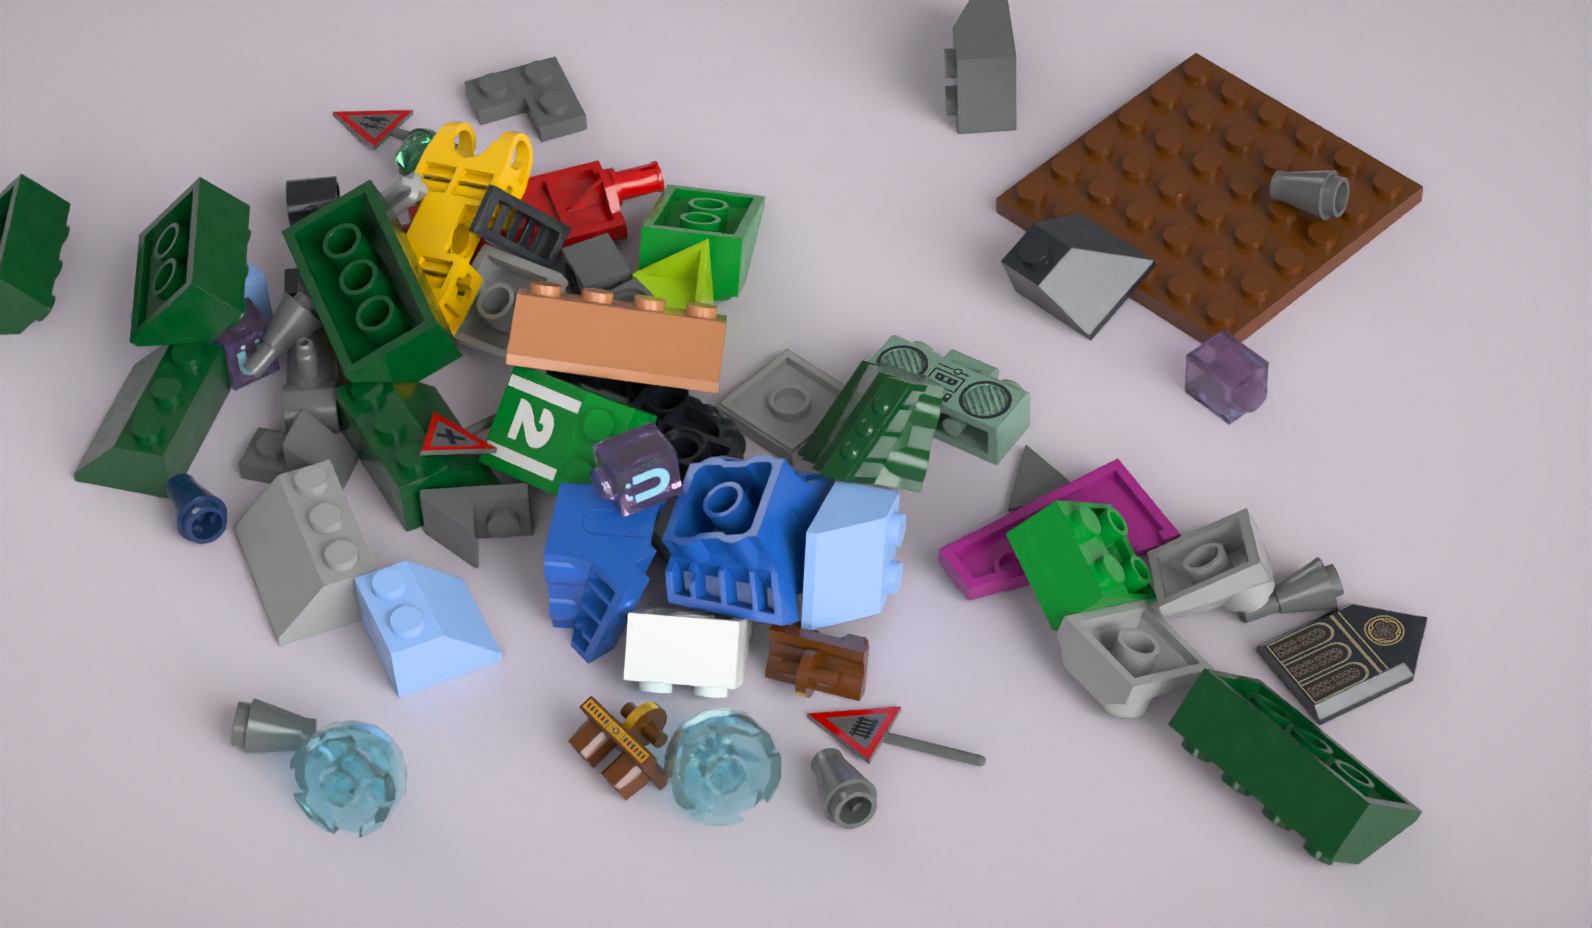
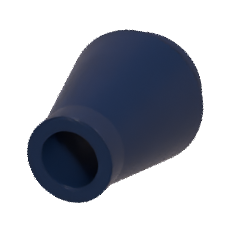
M182 473L172 477L167 483L165 490L166 495L170 499L180 535L198 544H207L218 539L227 526V508L224 502L197 483L189 474Z

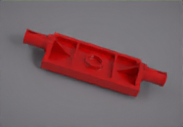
M599 160L529 177L521 200L571 227L562 247L565 248L605 233L609 234L613 242L627 239V224L620 209L623 200L655 192L661 193L665 190L661 168L656 160L648 164L616 172L612 167L602 169ZM416 205L408 208L409 223L402 225L405 234H407L419 209ZM523 218L521 225L516 233V236L513 240L514 243L517 242L521 234V231L526 223L525 218ZM535 226L525 249L529 250L539 227ZM501 230L500 235L504 236L506 231ZM480 239L469 264L473 263L484 244L492 245Z

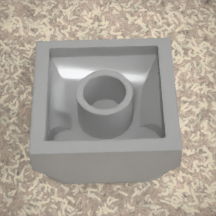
M484 244L471 264L484 280L464 322L454 335L456 342L506 362L516 296L519 288H529L530 281H546L562 285L561 293H567L565 289L569 282L559 272ZM458 292L457 295L464 296V293Z
M1247 508L1147 552L1157 604L1163 616L1192 615L1209 611L1222 605L1230 611L1250 613L1262 608L1268 602L1269 596L1275 588L1267 551Z
M1145 600L1064 616L1057 631L1061 648L1060 660L1068 673L1078 680L1101 704L1104 711L1120 719L1142 716L1147 711L1152 698L1192 685L1197 681L1205 668L1214 669Z

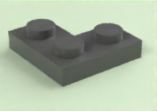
M556 56L464 81L466 97L480 125L527 113L541 142L587 130L586 114Z

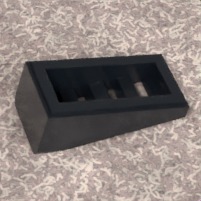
M489 184L468 231L499 250L552 270L571 227L506 191ZM499 202L502 206L490 230L487 226ZM512 210L514 215L504 236H501V230ZM523 218H525L526 223L521 231V234L517 242L514 243L513 240L516 236V233L521 225ZM535 226L539 227L529 250L525 249Z

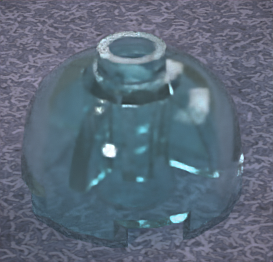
M727 707L705 709L686 718L673 732L664 753V775L675 801L688 812L693 820L708 825L721 826L743 821L744 818L739 812L754 808L762 798L767 803L773 797L781 779L782 758L768 731L746 712Z
M361 720L335 721L309 736L297 748L290 761V769L295 768V779L298 785V789L293 793L296 802L311 821L332 834L342 829L351 833L359 832V837L368 836L381 828L392 817L406 793L407 765L402 750L388 733L377 725Z

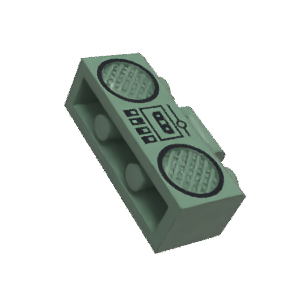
M892 335L870 360L902 368L907 372L926 375L944 386L941 412L933 438L994 465L1000 463L1030 427V393L1023 390L1018 383L1012 380H999L998 368L954 349H951L943 358L924 342H911L897 335Z

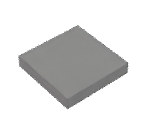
M786 349L716 404V408L719 414H724L731 418L744 436L776 457L785 458L788 464L794 467L804 458L798 455V453L845 385L794 352Z

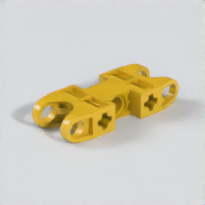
M450 121L444 124L425 149L414 173L422 176L421 183L428 186V191L424 198L415 203L419 209L406 236L453 336L464 322L484 280L469 264L481 238L468 230L489 184L494 185L520 200L526 190L533 163V149L528 136L522 132L506 131L500 136L498 141H492L485 151L473 156L476 149V135L473 127L465 122ZM459 133V143L455 149L454 141ZM515 146H516V156H515V160H514V162L512 163V165H510L511 160H512V156H513V153H514V149H515ZM424 176L431 177V179H424ZM499 202L487 226L488 228H492L500 211L499 205L502 204ZM512 210L510 211L506 219V222L502 228L503 231L507 230L508 225L514 215V212ZM458 292L464 293V296L457 295V294H458Z

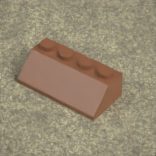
M530 281L529 288H519L507 350V365L718 393L727 315L717 314V306L688 302L686 310L665 307V299L647 295H635L634 303L613 300V292L597 288H583L582 295L561 293L562 285L546 281Z

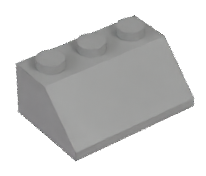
M330 459L278 475L234 528L279 646L362 621L354 578L376 571V568Z

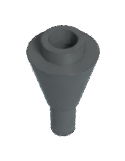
M301 290L294 298L285 291L262 338L264 341L243 365L257 379L263 375L280 354L283 355L295 347L296 342L300 338H307L323 327L322 322L318 319L319 315L312 300Z
M1317 557L1275 585L1268 602L1262 608L1250 613H1241L1245 622L1249 623L1277 612L1286 614L1337 609L1336 597L1344 595V590L1335 566L1332 563L1324 566L1321 559Z

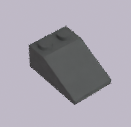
M969 0L953 26V48L944 49L946 78H953L954 85L945 86L946 114L956 115L958 134L1016 130V50L1008 0Z

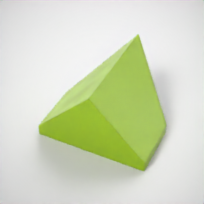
M709 238L632 274V279L636 277L655 297L665 299V307L686 310L688 302L714 305Z

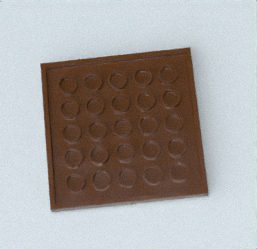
M1194 53L996 198V213L1026 232L1034 223L1078 212L1155 260L1157 266L1129 298L1224 357L1422 201L1423 186L1198 53ZM1277 170L1286 172L1336 170L1339 176L1348 179L1350 186L1349 199L1344 213L1340 217L1331 216L1328 220H1323L1284 202L1272 200L1270 197V183L1274 173Z

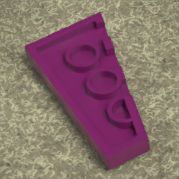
M1117 458L939 549L938 563L968 601L1030 585L1006 533L1056 500L1111 504L1112 508L1116 509L1124 518L1128 527V534L1126 536L1138 557L1148 555V551L1179 538L1181 534Z

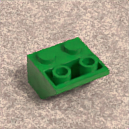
M1056 500L1006 533L1053 631H1058L1064 616L1145 600L1150 605L1157 600L1150 584L1152 582L1150 570L1145 562L1136 556L1126 536L1128 534L1127 524L1121 514L1112 508L1111 504Z

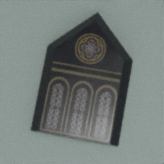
M1348 603L1258 645L1256 652L1318 725H1321L1413 681L1427 617Z

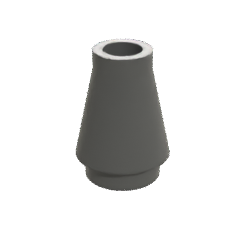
M1277 170L1270 183V197L1272 200L1284 202L1323 220H1328L1331 216L1340 217L1344 213L1349 199V181L1346 177L1339 176L1336 170L1295 172Z
M253 698L252 703L239 701L234 717L231 744L232 746L243 747L245 754L282 751L312 752L317 719L301 716Z
M826 748L818 752L811 761V770L816 777L825 817L830 822L845 829H853L864 825L873 817L877 809V790L875 786L853 767L838 749Z

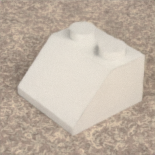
M644 606L629 612L624 680L639 681L638 690L643 692L671 693L672 684L694 686V695L727 697L728 689H736L743 684L754 621L697 609Z

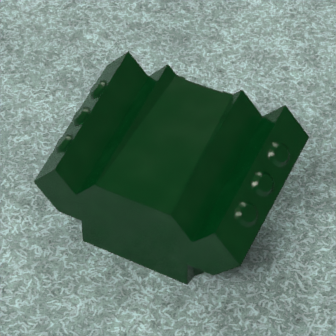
M862 360L798 455L804 457L802 460L815 464L813 469L820 471L819 475L842 482L876 484L920 493L929 464L930 449L941 412L945 387L926 375L907 372L902 368L880 362Z

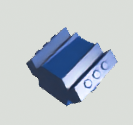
M768 454L756 455L748 460L721 455L708 458L700 463L690 464L661 540L671 553L665 570L668 603L780 626L798 622L796 595L803 593L806 532L834 485L835 479L816 473L792 469L785 458L775 459Z
M655 457L611 482L593 484L560 483L543 553L544 577L549 593V615L553 627L574 629L571 647L588 664L615 648L627 625L628 613L634 611L650 580L645 573L657 551L650 545L653 529L667 501L661 496L664 492L663 490L661 493L637 503L635 496L657 487L661 479L655 476L633 485L632 478L656 468L665 469L671 478L672 473ZM631 484V487L626 488V485ZM632 496L633 500L628 501V498Z

